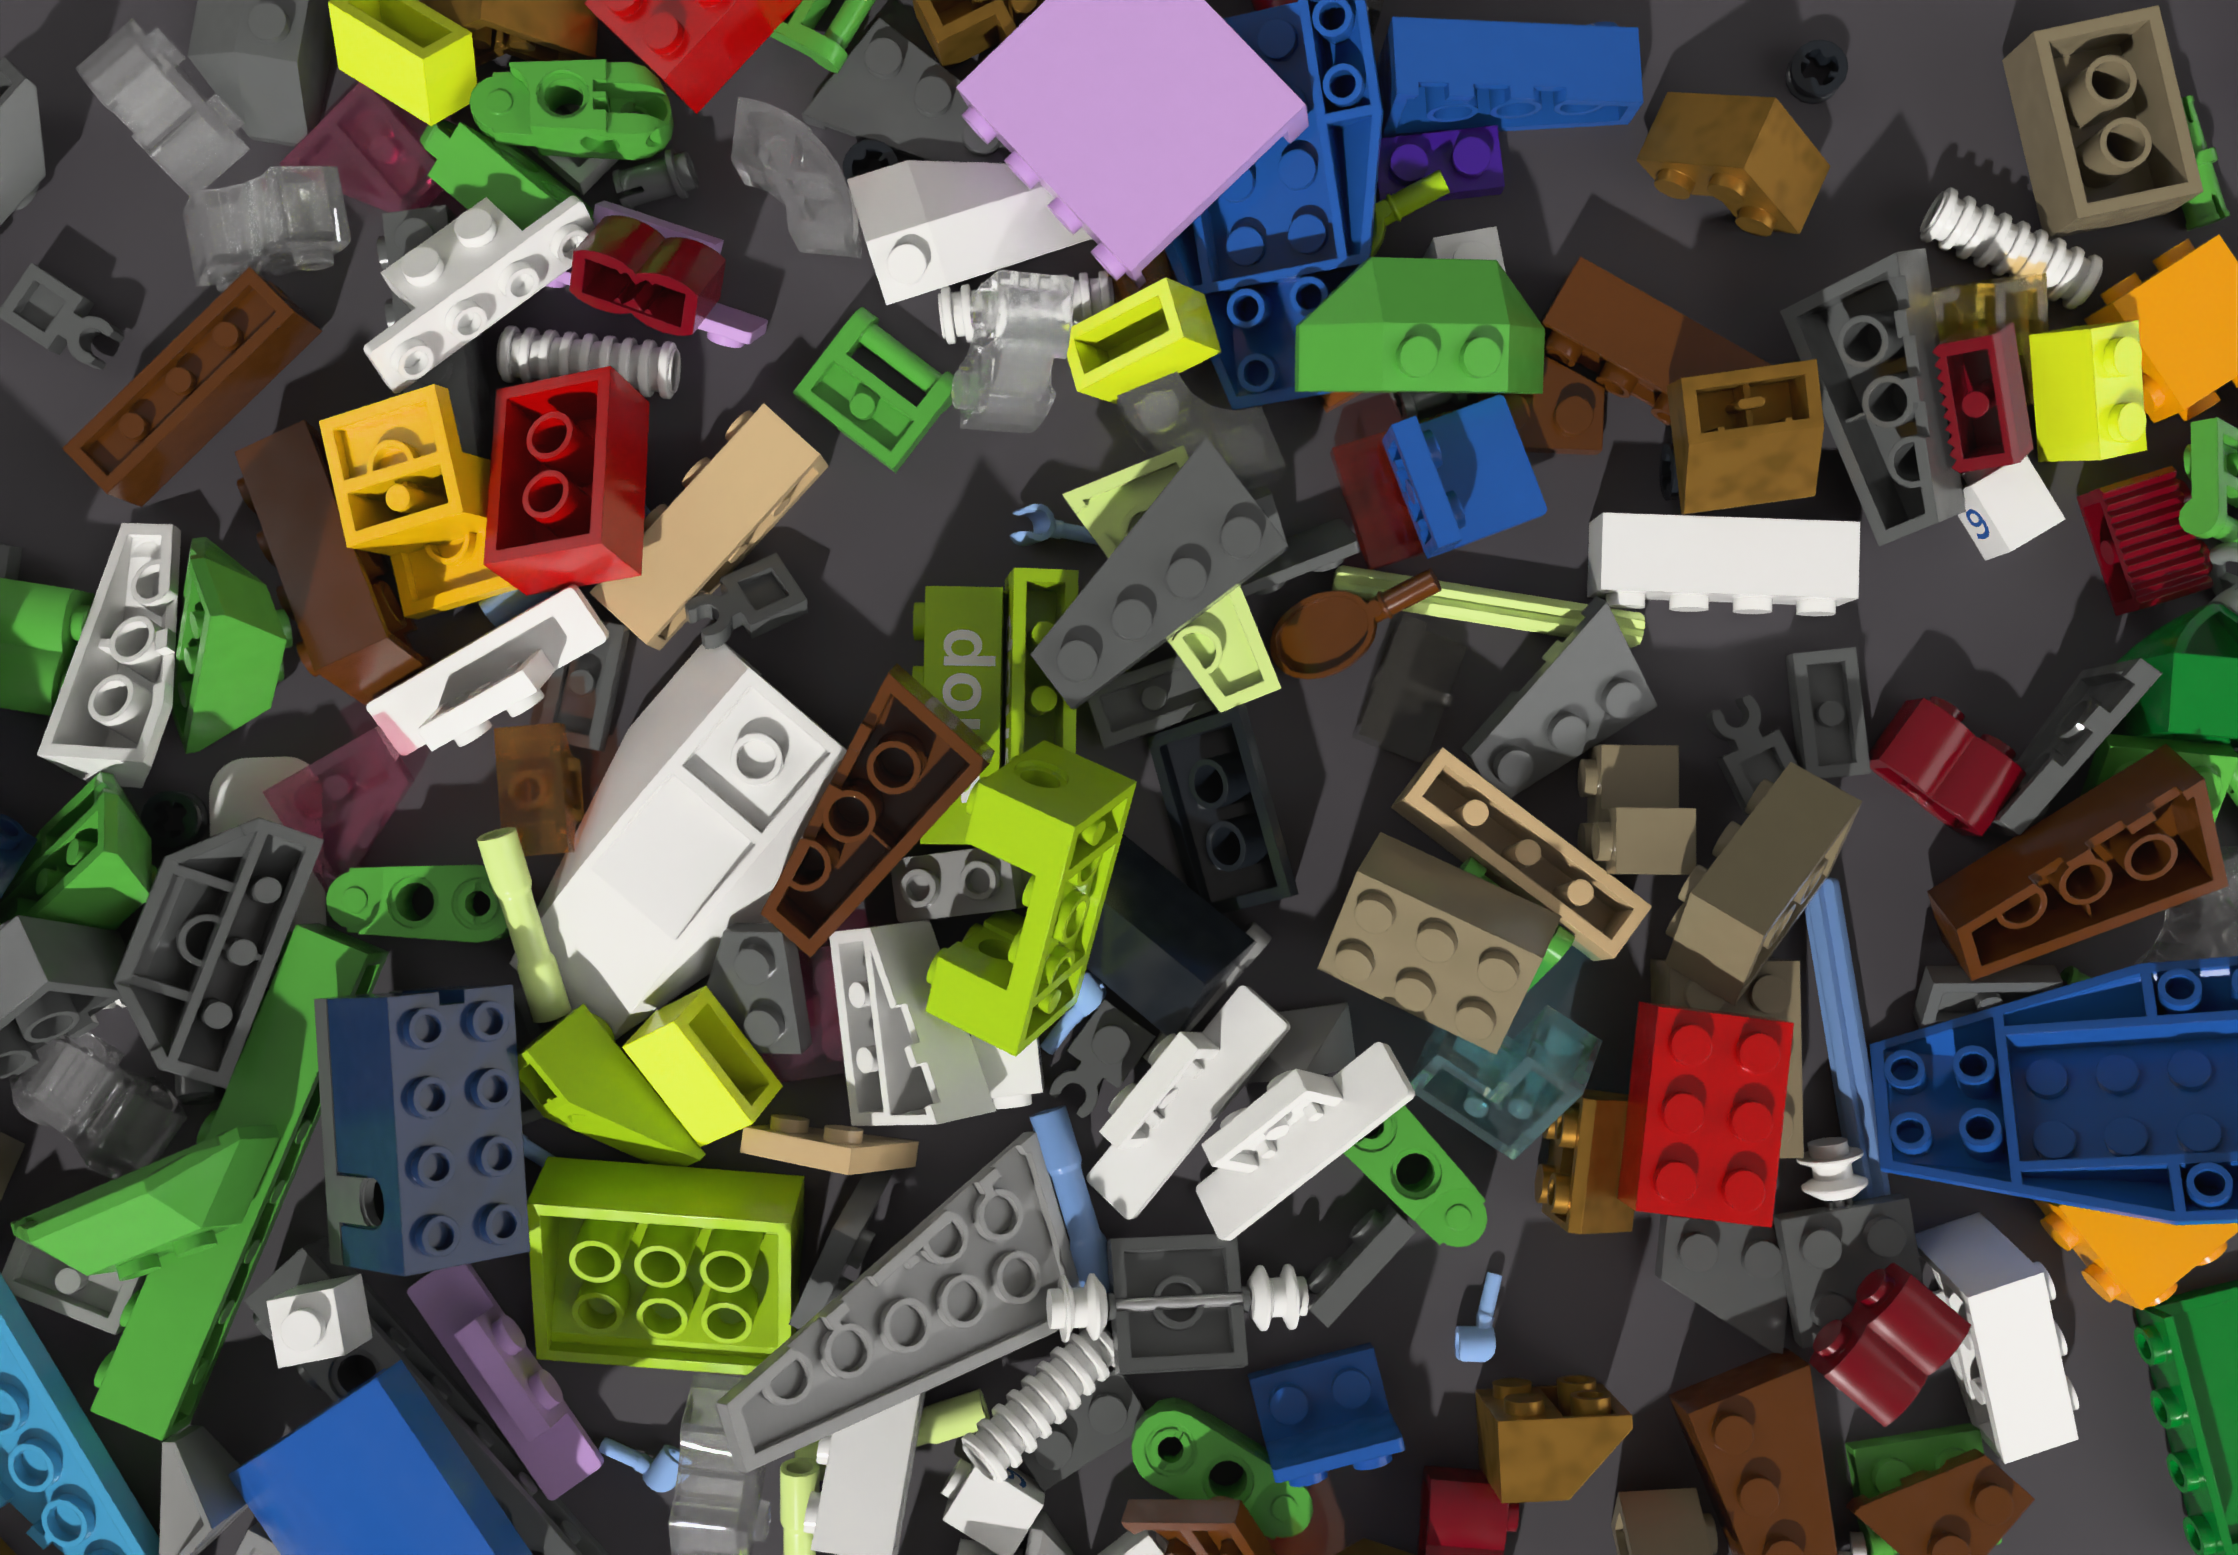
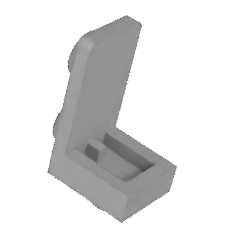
M978 848L905 857L891 870L896 917L899 922L904 923L1025 908L1026 906L1022 903V897L1032 874Z

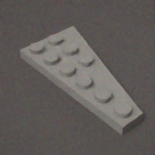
M1023 1132L716 1402L735 1470L748 1473L1059 1331V1329H1049L1046 1310L1047 1290L1058 1288L1060 1275L1066 1276L1072 1288L1081 1287L1036 1132Z

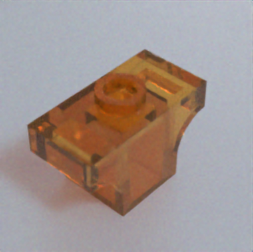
M547 723L493 728L501 828H516L525 857L574 853L575 829L577 823L581 822L584 817L580 759L574 758L570 752L565 724Z

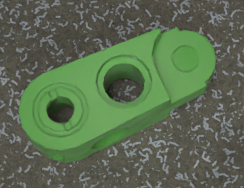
M606 59L509 62L511 72H493V77H488L476 85L471 92L469 101L475 124L482 134L495 140L497 145L534 146L541 156L619 160L647 159L664 150L672 138L674 128L669 98L659 78L645 66L632 62H606ZM565 104L580 106L572 114L560 115L554 113L557 108Z
M445 119L433 126L428 124L420 137V142L424 149L437 159L427 176L468 210L487 197L523 231L568 197L574 195L584 203L592 221H594V211L589 205L514 145H497L495 140L473 130L464 123L459 122L457 126Z
M485 865L349 868L348 873L342 874L333 881L328 888L326 896L327 911L339 925L346 927L347 932L474 943L506 939L510 936L499 899L492 891ZM421 885L428 887L434 898L433 910L424 919L417 915L412 904L413 895ZM480 891L488 895L491 903L490 909L483 916L476 913L473 909V898Z
M1405 1105L1382 1122L1376 1134L1364 1136L1343 1153L1437 1244L1444 1243L1457 1248L1469 1246L1479 1240L1485 1231L1487 1214L1483 1203L1486 1200ZM1417 1153L1424 1155L1427 1161V1171L1422 1180L1411 1185L1398 1182L1396 1170L1401 1159L1408 1154Z
M1172 1397L1156 1402L1136 1422L1131 1437L1133 1462L1139 1474L1151 1485L1179 1499L1209 1500L1214 1496H1226L1235 1500H1242L1264 1536L1275 1540L1276 1537H1293L1303 1532L1310 1523L1313 1514V1503L1307 1486L1292 1487L1289 1485V1481L1275 1483L1267 1449L1209 1412L1201 1410L1189 1401ZM1167 1437H1177L1183 1446L1181 1451L1173 1456L1158 1448L1159 1443ZM1222 1461L1236 1462L1244 1469L1239 1480L1231 1485L1215 1483L1209 1477L1210 1471L1216 1464Z

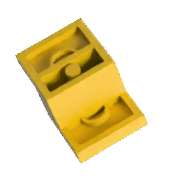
M432 384L319 421L347 548L389 555L391 557L404 617L420 619L499 594L518 590L483 565L491 460L462 452L448 388Z

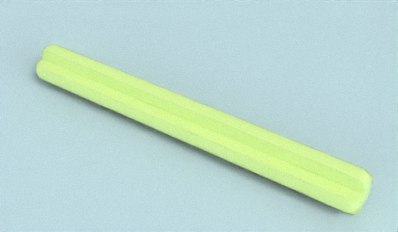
M1342 565L1334 573L1332 591L1352 592L1368 600L1376 596L1378 591L1384 592L1413 576ZM1439 581L1442 591L1402 611L1568 637L1585 618L1581 612L1588 604ZM1610 608L1628 646L1632 648L1640 645L1645 629L1644 615L1640 612Z

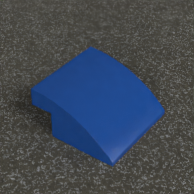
M399 1360L387 1369H382L228 1474V1477L281 1555H533L402 1360Z

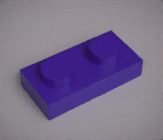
M1498 126L1381 138L1376 202L1385 199L1387 194L1392 195L1437 170H1440L1450 193L1433 202L1500 195L1505 188Z

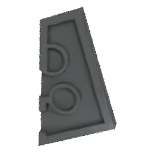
M880 17L849 54L839 73L832 75L801 114L806 124L826 130L828 127L856 137L857 142L872 139L887 144L893 151L917 159V161L1005 163L1004 160L1011 154L996 137L989 144H986L964 120L961 114L968 109V106L956 88L961 81Z
M1597 596L1581 612L1585 618L1563 643L1557 640L1543 655L1542 659L1545 663L1520 691L1512 690L1461 748L1472 770L1509 798L1514 797L1658 706L1607 601Z
M2142 658L2082 670L2016 763L2027 774L1986 831L1994 837L2020 836L2025 830L2040 822L2049 809V802L2163 673Z

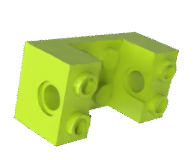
M1043 740L1022 755L1014 756L1008 764L988 777H982L976 782L966 804V812L971 817L965 843L1032 874L1022 897L1023 905L1028 908L1025 917L1011 910L997 911L986 919L983 925L980 923L972 925L962 943L958 941L950 948L944 947L938 951L929 966L926 977L927 982L931 984L926 1012L1016 1057L1077 1003L1137 781Z

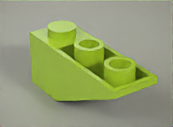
M584 1003L557 1020L517 1053L519 1087L543 1117L649 1164L687 1167L700 1161L706 1155L674 1113L658 1096L639 1068L627 1058L615 1043L614 1034L610 1026L601 1017L592 1014Z

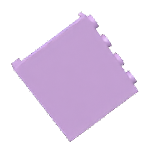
M1045 0L956 87L968 106V109L961 115L975 133L986 144H989L996 137L1011 152L1004 161L1014 174L1029 189H1032L1039 182L1054 198L1047 207L1062 225L1073 235L1082 227L1098 244L1091 253L1101 266L1116 281L1126 274L1139 288L1146 282L1141 271L1282 136L1291 144L1309 127L1306 104L1205 0Z

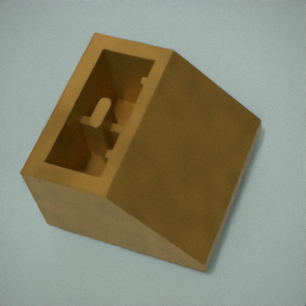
M1817 359L1686 377L1667 385L1682 515L1815 496L1824 432Z
M1556 1085L1555 1100H1547L1545 1103L1542 1118V1134L1544 1138L1550 1139L1547 1164H1539L1536 1172L1535 1200L1537 1203H1543L1542 1212L1568 1233L1632 1232L1635 1210L1617 1199L1629 1094Z
M1562 1376L1557 1378V1386L1532 1387V1382L1527 1379L1503 1378L1492 1382L1493 1389H1475L1479 1467L1501 1503L1570 1500L1633 1429L1632 1414L1602 1383L1596 1384V1378L1591 1376Z

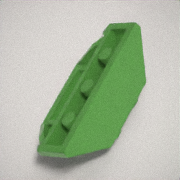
M1370 257L1337 286L1313 312H1310L1296 325L1295 392L1543 394L1545 328L1497 260Z
M207 537L192 538L175 646L173 707L171 713L185 754L203 750L271 708L276 684L284 680V664L282 660L284 650L292 646L293 640L288 615L284 609L275 610L267 585Z
M100 771L38 832L35 837L38 841L0 898V925L15 918L17 915L117 930L124 920L146 902L158 872L156 866L152 865L151 837L113 774Z
M239 1126L227 1130L192 1147L27 1217L15 1220L10 1223L13 1235L86 1276L117 1272L119 1281H125L157 1271L162 1267L160 1257L175 1252L177 1258L185 1257L210 1249L218 1244L215 1234L243 1222L280 1138L277 1126Z

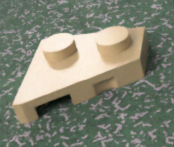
M773 1114L771 1115L769 1125L747 1126L743 1128L740 1153L845 1175L916 1167L919 1141L863 1134V1129L857 1127L825 1125L824 1129L809 1127L810 1119L795 1115Z

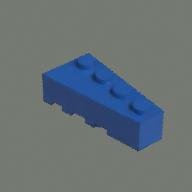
M1392 17L1376 65L1383 108L1381 138L1494 125L1498 126V132L1628 125L1644 103L1638 27H1618L1614 22L1572 25Z

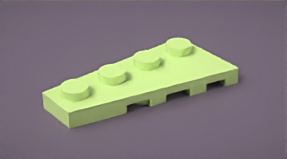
M1184 445L1062 495L1103 553L1109 558L1189 457ZM1241 586L1237 587L1167 640L1219 713L1281 689Z

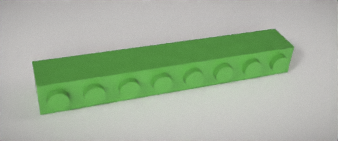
M320 923L297 924L294 931L288 932L275 967H278L269 990L264 992L251 1025L252 1030L240 1053L218 1110H213L203 1122L197 1136V1144L239 1126L276 1125L280 1138L243 1222L215 1234L218 1244L210 1249L185 1257L177 1258L175 1252L160 1257L162 1267L157 1271L149 1273L142 1289L137 1290L128 1300L120 1317V1326L125 1327L117 1348L105 1357L94 1378V1386L98 1387L99 1390L91 1406V1412L160 1441L190 1425L321 1115L314 999L372 994L389 951Z

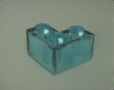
M1548 1004L1514 1039L1506 1035L1497 1054L1491 1053L1438 1027L1428 1037L1409 1082L1415 1091V1095L1514 1161L1584 1094L1602 1041Z

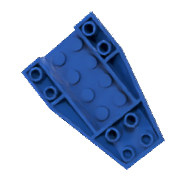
M1298 0V2L1223 18L1306 104L1309 127L1291 144L1282 136L1164 249L1178 283L1205 295L1222 351L1211 357V361L1232 410L1333 393L1295 392L1296 325L1310 312H1313L1367 258L1371 257L1383 108L1366 0Z
M2238 956L2136 964L1870 1044L1879 1163L1882 1172L2172 1225L2238 1223Z

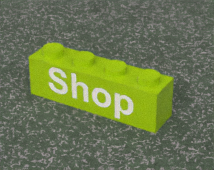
M1013 568L1005 578L1002 767L1008 764L1014 756L1022 755L1043 740L1076 754V709L1073 710L1069 707L1030 654L1078 596L1079 570Z
M925 586V602L914 603L913 636L915 641H924V666H913L912 677L995 751L990 764L920 839V844L970 845L965 843L971 817L966 812L969 794L980 778L988 777L1002 768L1005 591L1003 587Z

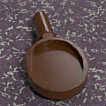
M1429 568L1384 592L1378 591L1376 596L1368 600L1352 592L1335 590L1317 593L1301 600L1279 619L1273 629L1270 640L1273 661L1285 674L1294 678L1308 680L1327 678L1346 670L1369 650L1375 639L1377 623L1387 618L1392 619L1394 614L1442 591L1435 573Z

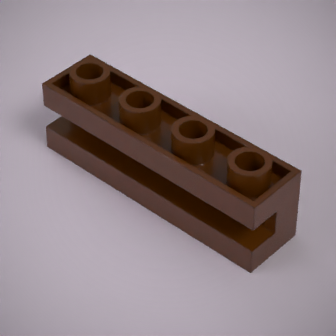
M1581 256L1565 276L1555 294L1556 297L1540 320L1545 328L1544 354L1547 357L1568 367L1578 364L1597 375L1596 382L1604 387L1606 391L1616 396L1629 398L1632 395L1652 406V415L1670 427L1667 385L1686 377L1771 365Z
M249 266L62 449L106 494L142 507L294 360L322 330L280 287L270 280L267 281L260 273Z

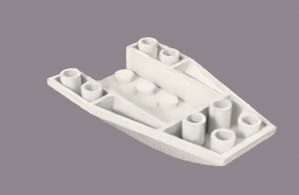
M726 643L714 649H705L703 644H701L629 727L537 908L549 949L557 960L571 1011L584 1003L592 1014L598 1015L610 1026L615 1041L650 1017L654 1011L664 1007L711 973L722 934L726 929L735 923H771L760 913L847 752L844 746L767 682L758 670ZM514 953L509 964L517 970L518 960L516 953Z

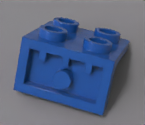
M1502 395L1488 398L1419 424L1416 416L1391 424L1382 439L1427 559L1542 517L1547 512L1543 495L1506 399Z
M1371 1342L1248 1373L1275 1483L1289 1481V1485L1292 1487L1310 1486L1325 1480L1328 1477L1327 1471L1352 1464L1356 1470L1376 1469L1389 1464L1393 1460L1392 1454L1406 1450L1402 1434L1389 1410L1376 1355Z

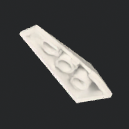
M906 160L847 179L886 305L1092 239L1082 227L1074 235L1070 233L1047 207L1054 199L1039 182L1032 189H1029L1006 163Z
M121 524L37 753L38 756L87 783L101 771L113 774L122 787L142 788L152 767L173 707L181 530L173 524Z

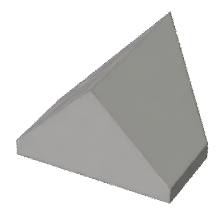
M188 1426L162 1442L159 1555H200L248 1508V1505L228 1477V1474L238 1468L240 1464L203 1426Z

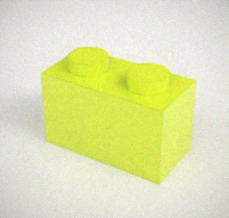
M419 0L328 1L339 70L430 126L470 104L471 92L477 85L472 32Z
M1167 277L1060 333L1077 392L1114 404H1119L1222 352L1205 295Z
M2139 320L2074 326L2029 335L2038 462L2104 460L2147 450V419L2144 410Z
M707 986L654 1011L622 1046L700 1147L752 1125L783 1087Z

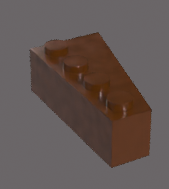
M304 419L235 451L234 453L243 477L237 479L239 492L247 506L257 514L262 530L256 534L257 541L266 559L277 568L282 585L276 587V593L287 615L298 625L302 640L297 641L296 648L302 663L310 674L314 677L322 676L367 706L373 698L434 664L431 657H422L413 650L407 634L418 628L413 618L404 617L402 606L390 586L380 578L391 572L384 554L347 548L322 435Z
M898 663L886 675L869 711L860 724L843 760L825 790L808 826L760 913L810 958L990 764L995 752Z
M2164 744L2028 828L2020 836H2015L1931 888L1927 893L1942 942L1971 981L2228 887L2229 884L2205 778L2169 745Z
M1785 1347L1783 1348V1354H1768L1668 1395L1733 1555H1838L1810 1364Z

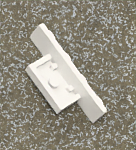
M572 195L522 231L486 197L383 270L381 275L390 289L412 310L364 345L363 350L385 384L394 393H400L571 268L573 251L595 228L584 203Z
M571 584L373 698L366 708L400 755H408L427 744L431 751H434L453 739L459 747H462L487 732L492 727L488 719L507 710L511 717H515L536 705L545 697L540 688L557 669L603 644L609 637V631L579 587Z
M1240 986L1203 1032L1180 1031L1177 1035L1172 1033L1165 1037L1151 1052L1148 1063L1152 1066L1137 1085L1131 1083L1126 1086L1111 1102L1108 1112L1112 1116L1099 1131L1111 1143V1146L1087 1174V1182L1125 1219L1137 1218L1290 1030V1023L1252 988Z
M1382 1042L1374 1043L1333 1077L1296 1068L1281 1073L1269 1082L1266 1093L1247 1108L1234 1111L1225 1117L1220 1124L1221 1129L1201 1144L1211 1166L1218 1169L1197 1185L1196 1193L1219 1239L1227 1241L1234 1239L1414 1098L1415 1091L1388 1044Z

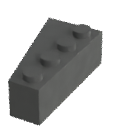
M1926 248L1896 252L1781 310L1780 313L1800 360L1817 359L1823 415L1878 545L1882 546L1966 512L1960 473L1951 468L1957 460L1949 455L1954 449L1953 446L1947 443L1952 434L1945 430L1950 423L1943 417L1948 409L1941 405L1946 396L1939 392L1944 383L1936 379L1941 370L1934 366L1939 357L1932 353L1940 343Z
M1206 437L1030 655L1069 707L1075 710L1283 554L1288 544L1211 441Z
M17 915L15 918L0 925V1079L14 1074L20 1075L39 1063L40 1059L36 1050L53 1039L68 1033L69 1037L77 1039L100 1025L95 1013L119 999L121 1004L125 1005L113 983L127 948L119 931Z

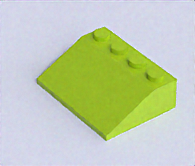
M547 1157L527 1201L536 1359L748 1375L796 1333V1328L789 1325V1322L799 1302L804 1237V1176Z

